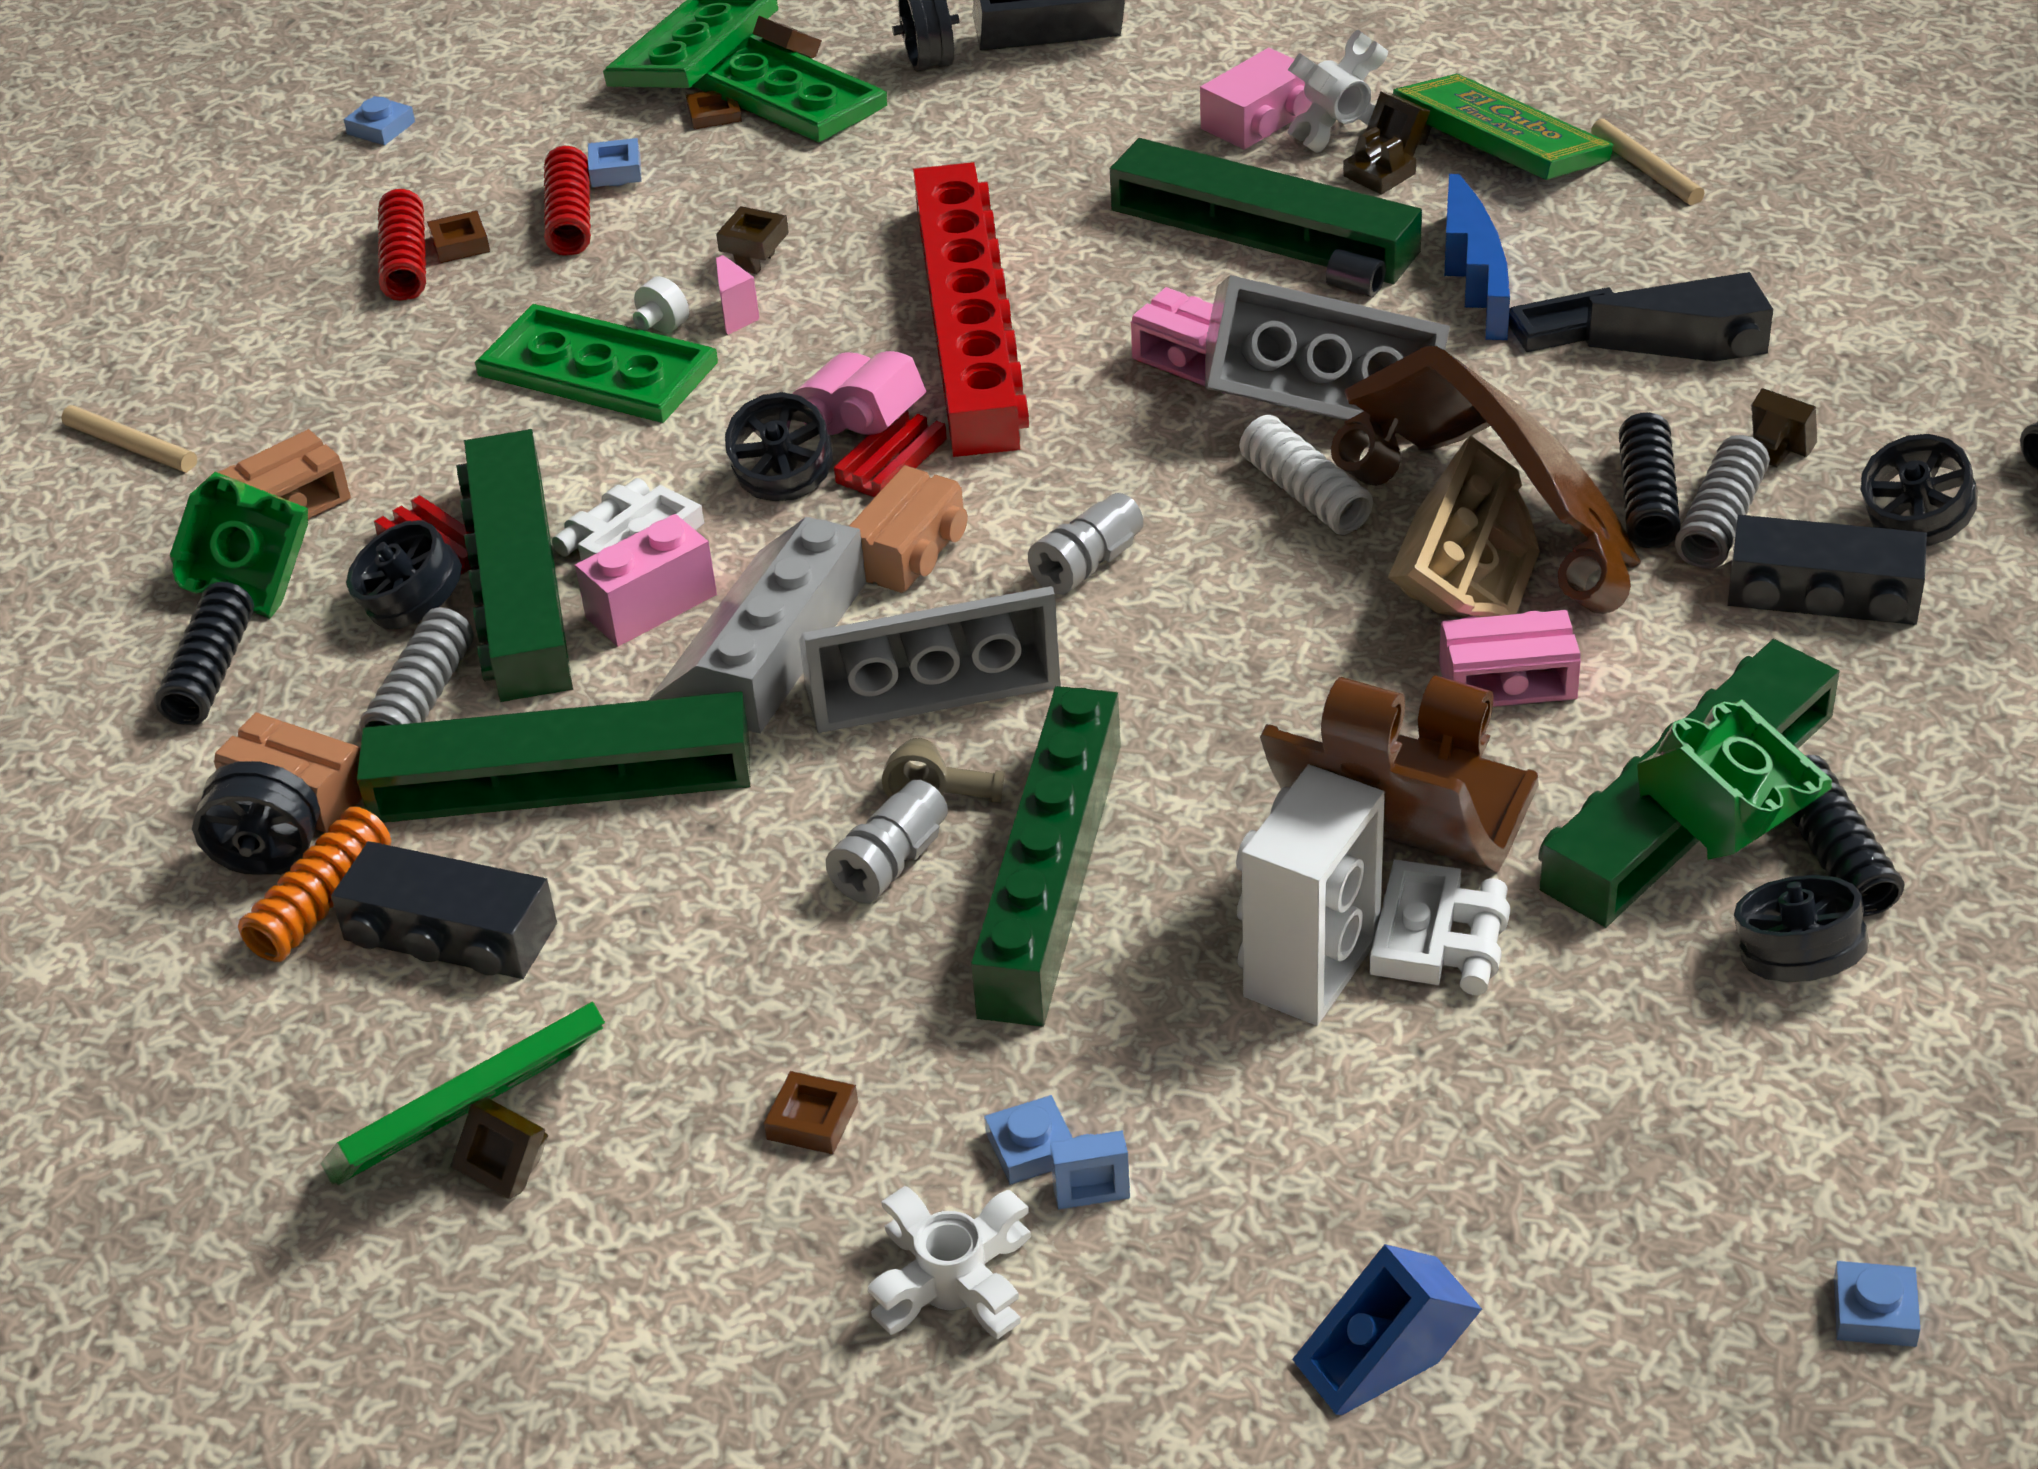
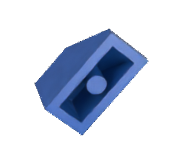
M1384 1244L1292 1360L1333 1412L1337 1415H1344L1438 1364L1481 1312L1482 1308L1436 1256Z

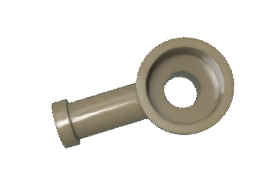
M913 738L903 743L888 758L882 774V787L885 794L890 798L898 793L907 783L913 780H922L935 787L942 796L944 793L989 798L991 802L1001 803L1005 771L995 770V773L946 767L937 747L932 742L923 738ZM910 761H919L925 763L926 765L917 766L912 764Z

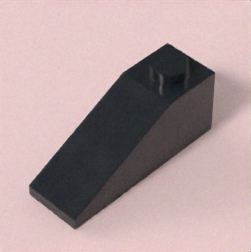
M1750 272L1589 297L1586 342L1589 347L1711 362L1767 354L1774 309Z

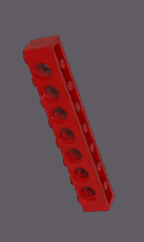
M975 162L913 168L917 215L953 457L1021 450L1019 429L1029 428L1028 404L1026 394H1023L1021 364L1017 357L1015 331L1012 329L1009 298H1006L1004 270L1001 268L998 238H996L994 214L990 205L988 181L978 182Z

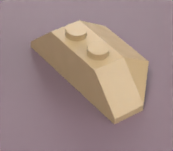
M1470 435L1416 511L1388 578L1400 586L1409 597L1421 601L1436 613L1460 618L1516 614L1540 552L1529 509L1519 492V489L1523 486L1519 470Z

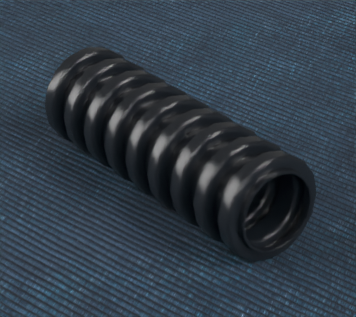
M1651 412L1638 413L1626 419L1619 429L1626 533L1630 541L1639 547L1662 548L1676 540V535L1681 527L1671 427L1668 421L1661 415Z
M215 582L209 584L202 592L201 600L196 605L195 612L191 616L190 623L185 629L184 636L179 642L178 649L173 655L172 662L167 668V673L164 675L154 699L157 710L163 717L173 723L197 725L202 723L209 715L216 694L221 688V683L225 679L227 669L232 663L238 644L243 638V633L248 627L255 608L252 597L240 586L229 582Z
M1805 755L1832 779V787L1830 791L1792 815L1793 823L1799 828L1803 839L1807 841L1810 850L1816 855L1820 866L1826 871L1827 876L1837 877L1852 883L1861 894H1868L1862 896L1863 917L1888 910L1898 902L1903 894L1905 883L1902 876L1895 870L1892 861L1886 856L1881 844L1876 841L1872 830L1867 827L1864 818L1858 813L1856 806L1849 799L1845 789L1840 786L1836 775L1831 772L1826 760L1817 755ZM1874 908L1877 909V910H1873V911H1865V910H1870V909H1874Z

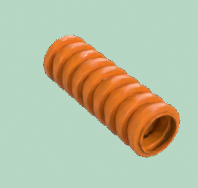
M349 807L341 814L340 820L332 823L328 828V832L316 840L315 846L307 849L303 853V858L291 866L290 872L282 875L278 879L277 885H274L265 893L264 899H260L252 906L251 913L245 914L239 920L238 930L246 946L253 953L273 962L285 960L290 955L291 948L297 947L303 941L304 935H307L316 927L317 921L327 916L329 908L334 907L331 895L366 843L371 841L391 846L390 833L384 823L376 815L360 807ZM267 952V953L273 954V955H275V957H274V956H268V955H266L265 953Z

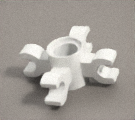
M1356 30L1348 39L1345 47V56L1339 64L1331 60L1315 64L1299 53L1288 68V71L1305 82V96L1312 104L1307 112L1298 115L1292 121L1287 133L1300 142L1304 141L1303 144L1318 153L1328 144L1330 129L1336 120L1343 124H1349L1359 119L1368 125L1375 105L1370 102L1371 89L1363 80L1370 71L1376 70L1383 64L1388 55V50L1377 42H1372L1369 37Z
M903 1186L881 1201L883 1209L894 1218V1220L885 1225L886 1233L900 1248L910 1250L916 1256L913 1262L901 1270L892 1269L886 1271L874 1279L868 1286V1292L880 1303L871 1311L872 1317L890 1335L907 1327L918 1315L921 1308L928 1303L944 1310H958L969 1307L981 1326L996 1339H999L1021 1323V1317L1009 1307L1010 1304L1019 1299L1017 1290L1002 1275L993 1274L985 1267V1263L999 1253L1008 1254L1014 1252L1031 1237V1232L1019 1221V1219L1029 1213V1208L1010 1190L999 1193L986 1204L980 1215L975 1219L957 1211H942L930 1215L922 1200L907 1186Z

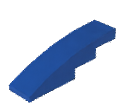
M1449 174L1444 276L1466 277L1464 308H1486L1485 340H1508L1510 307L1508 265L1498 231L1483 203L1460 174Z

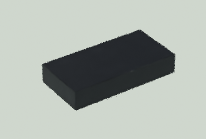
M1610 287L1513 306L1509 308L1508 326L1526 353L1586 341L1589 297L1614 292Z

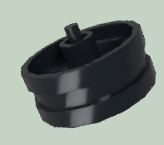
M898 0L900 25L892 26V32L894 36L902 35L908 58L914 70L918 72L929 70L931 66L945 67L952 65L954 61L952 25L959 24L960 20L958 14L950 15L947 0Z
M785 392L763 394L745 403L731 417L725 432L726 454L735 477L745 491L759 499L770 501L796 500L813 492L827 477L833 461L832 443L827 433L825 420L814 404L799 395ZM791 420L806 423V425L789 433ZM753 432L762 440V442L743 444ZM820 435L816 451L798 446ZM762 457L751 471L739 463V459ZM798 461L805 463L802 467L794 470ZM770 469H772L774 472H776V473H778V474H782V475L766 476V474L769 472Z
M1933 434L1902 437L1887 443L1872 455L1862 471L1860 490L1873 527L1927 532L1926 546H1932L1954 537L1969 524L1977 510L1978 489L1973 478L1971 463L1964 449L1949 438ZM1940 467L1953 470L1952 472L1936 476ZM1899 474L1900 482L1890 481ZM1961 486L1953 498L1941 493ZM1877 497L1896 498L1883 509L1875 504ZM1906 510H1909L1910 516H1901Z
M423 520L406 521L388 528L373 538L358 553L348 570L346 585L349 594L359 605L365 608L366 614L375 624L384 629H401L421 621L429 610L439 608L450 597L460 580L462 565L458 555L450 545L444 543L442 535L433 525Z
M237 761L219 767L207 779L201 801L194 816L192 831L197 845L211 860L231 871L251 875H281L290 872L291 866L299 859H302L303 853L310 848L320 814V806L313 790L303 779L290 771L261 761ZM225 802L228 806L218 804Z
M1821 875L1787 877L1765 883L1749 891L1736 903L1734 911L1736 931L1741 937L1739 948L1742 962L1749 972L1764 979L1782 982L1813 981L1836 975L1856 965L1867 953L1869 944L1867 925L1863 921L1864 907L1862 894L1852 883L1837 877Z

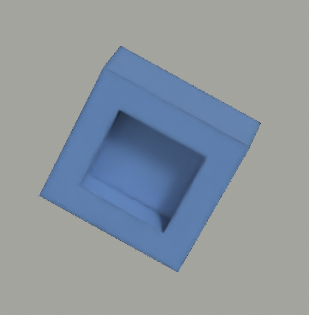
M376 96L364 101L358 109L344 118L347 135L381 145H386L415 123L411 106L390 101L385 97Z
M638 138L588 143V169L591 187L621 186L626 183L642 182Z
M1052 1095L984 1116L987 1137L1010 1185L1051 1172L1050 1142L1073 1138Z
M1123 1130L1096 1135L1084 1134L1071 1139L1050 1142L1053 1188L1058 1210L1130 1198L1128 1151Z
M1837 1261L1834 1273L1837 1340L1917 1347L1921 1329L1916 1267Z

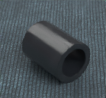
M1336 249L1327 265L1326 283L1329 286L1374 297L1382 288L1386 274V264L1383 260Z

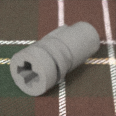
M1114 493L1104 501L1094 504L1073 519L1070 524L1059 525L1030 546L1028 564L1031 573L1044 588L1052 586L1055 594H1066L1083 582V580L1094 574L1098 564L1105 560L1110 562L1132 545L1134 536L1143 528V515L1140 508L1133 499L1123 493Z
M913 780L907 783L898 793L892 795L868 819L866 824L854 827L847 834L846 838L842 839L828 853L825 859L826 871L838 890L857 902L870 903L876 900L889 887L890 883L895 881L905 867L904 862L910 858L916 860L938 837L939 825L948 814L947 804L941 793L927 782Z

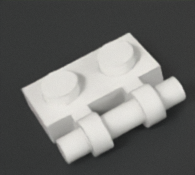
M635 478L625 486L615 485L602 495V503L588 513L579 511L566 520L564 523L565 529L552 538V544L555 550L564 557L579 548L580 558L583 561L602 549L612 546L673 514H677L696 530L704 524L702 505L662 485L650 491L642 479Z
M1394 859L1370 955V975L1439 985L1443 965L1458 967L1462 972L1460 987L1463 991L1471 995L1485 993L1488 988L1489 978L1495 976L1499 969L1502 953L1501 948L1497 944L1498 934L1506 930L1510 915V905L1506 901L1508 891L1506 884L1501 880L1489 878L1481 883L1480 891L1460 888L1461 869ZM1452 922L1468 923L1471 927L1470 935L1450 932Z

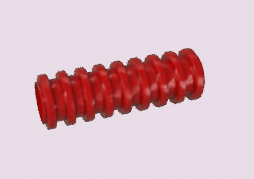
M567 145L559 146L549 151L544 160V239L551 251L562 256L580 254L588 247L591 239L588 159L581 150Z
M393 189L385 193L378 204V282L382 292L387 297L397 301L419 297L426 286L423 201L417 194L406 189Z

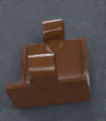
M1438 346L1423 347L1345 389L1348 403L1356 405L1363 412L1344 421L1345 425L1333 437L1330 449L1331 457L1336 466L1365 484L1381 485L1393 478L1399 469L1401 454L1395 434L1398 433L1416 445L1418 450L1421 451L1438 449L1465 440L1470 435L1472 436L1491 426L1559 520L1565 525H1571L1588 539L1573 547V551L1566 555L1560 564L1557 576L1559 587L1563 593L1593 613L1598 614L1614 612L1624 604L1631 588L1630 576L1626 565L1629 568L1641 563L1625 529L1584 469L1565 447L1519 404ZM1369 446L1367 454L1360 460L1361 453ZM1601 569L1600 578L1596 585L1590 590H1586V582L1590 575L1596 570Z
M1435 675L1429 681L1421 700L1418 713V739L1399 734L1405 713L1404 694L1344 677H1339L1334 682L1327 696L1321 720L1322 742L1281 731L1277 726L1270 724L1265 725L1260 735L1266 759L1281 789L1285 786L1291 788L1308 764L1384 791L1383 838L1495 872L1500 870L1509 854L1539 786L1538 773L1534 770L1528 769L1526 771L1481 758L1491 735L1485 733L1493 709V692Z

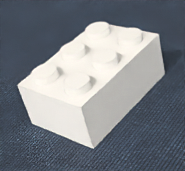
M1308 764L1291 788L1285 786L1279 791L1273 802L1270 815L1259 830H1251L1246 834L1236 858V867L1242 871V894L1237 906V917L1243 923V942L1239 949L1237 962L1238 966L1243 968V997L1318 1026L1373 947L1381 914L1384 791Z

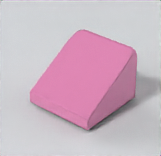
M721 255L716 258L725 332L729 335L758 321L759 310L754 277L730 259Z

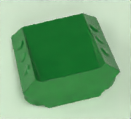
M214 472L189 494L169 555L173 564L174 580L180 588L193 593H202L209 584L215 582H229L238 585L252 597L255 606L253 613L271 619L283 602L308 527V508Z
M1742 699L1734 703L1722 702L1713 706L1704 722L1690 718H1683L1673 722L1657 751L1637 764L1640 797L1650 795L1707 848V860L1737 853L1830 791L1832 787V779Z

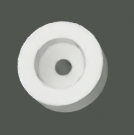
M660 276L653 277L635 292L634 303L637 311L633 313L632 317L639 329L646 331L649 328H654L669 334L688 319L689 306L682 291L669 279Z

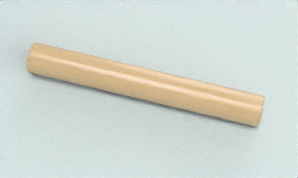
M1599 119L1593 124L1591 134L1613 143V151L1685 203L1691 206L1702 201L1705 194L1704 189L1607 120Z
M69 405L62 413L61 419L65 426L187 473L197 464V455L192 451L77 406Z

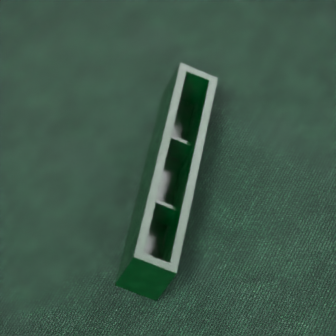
M1138 138L1109 168L1111 211L1327 267L1333 252L1336 249H1342L1383 260L1386 264L1384 282L1393 285L1421 252L1422 208L1143 138Z
M528 429L464 440L467 463L457 464L456 468L463 498L460 499L466 533L474 531V533L464 534L470 568L473 569L469 570L473 600L475 605L484 604V606L473 607L479 643L488 642V644L477 646L484 682L496 681L500 702L573 690L542 476L533 431Z
M1773 638L1753 657L1746 656L1737 665L1733 675L1717 689L1711 688L1706 691L1696 708L1685 718L1704 722L1713 706L1722 702L1734 703L1742 699L1798 749L1832 718L1840 671ZM1673 722L1663 731L1659 741L1644 755L1631 758L1623 768L1620 776L1602 792L1595 791L1583 804L1581 811L1563 827L1557 826L1546 835L1539 849L1538 859L1542 862L1539 890L1605 928L1699 842L1650 795L1640 797L1637 764L1657 751Z
M1055 686L971 962L976 1019L1044 1027L1121 748L1118 692Z
M743 692L363 728L357 781L365 810L376 815L383 823L751 787L750 737Z

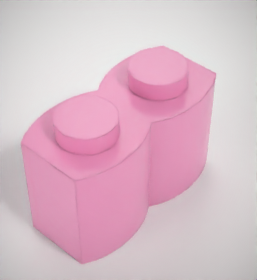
M885 351L876 354L872 358L850 352L838 354L792 394L802 396L817 407L825 420L829 435L841 433L846 428L860 434L873 435L886 430L927 391L912 357L900 352Z

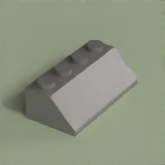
M1230 275L1216 288L1206 337L1205 389L1348 420L1363 412V410L1356 405L1348 403L1345 389L1423 347L1438 346L1445 350L1450 326Z
M805 517L759 550L649 700L742 691L748 730L761 734L803 674L799 645L802 633L835 627L866 584L860 529L832 523L827 520Z
M1052 586L804 632L799 640L805 687L817 733L1061 686L1056 603Z

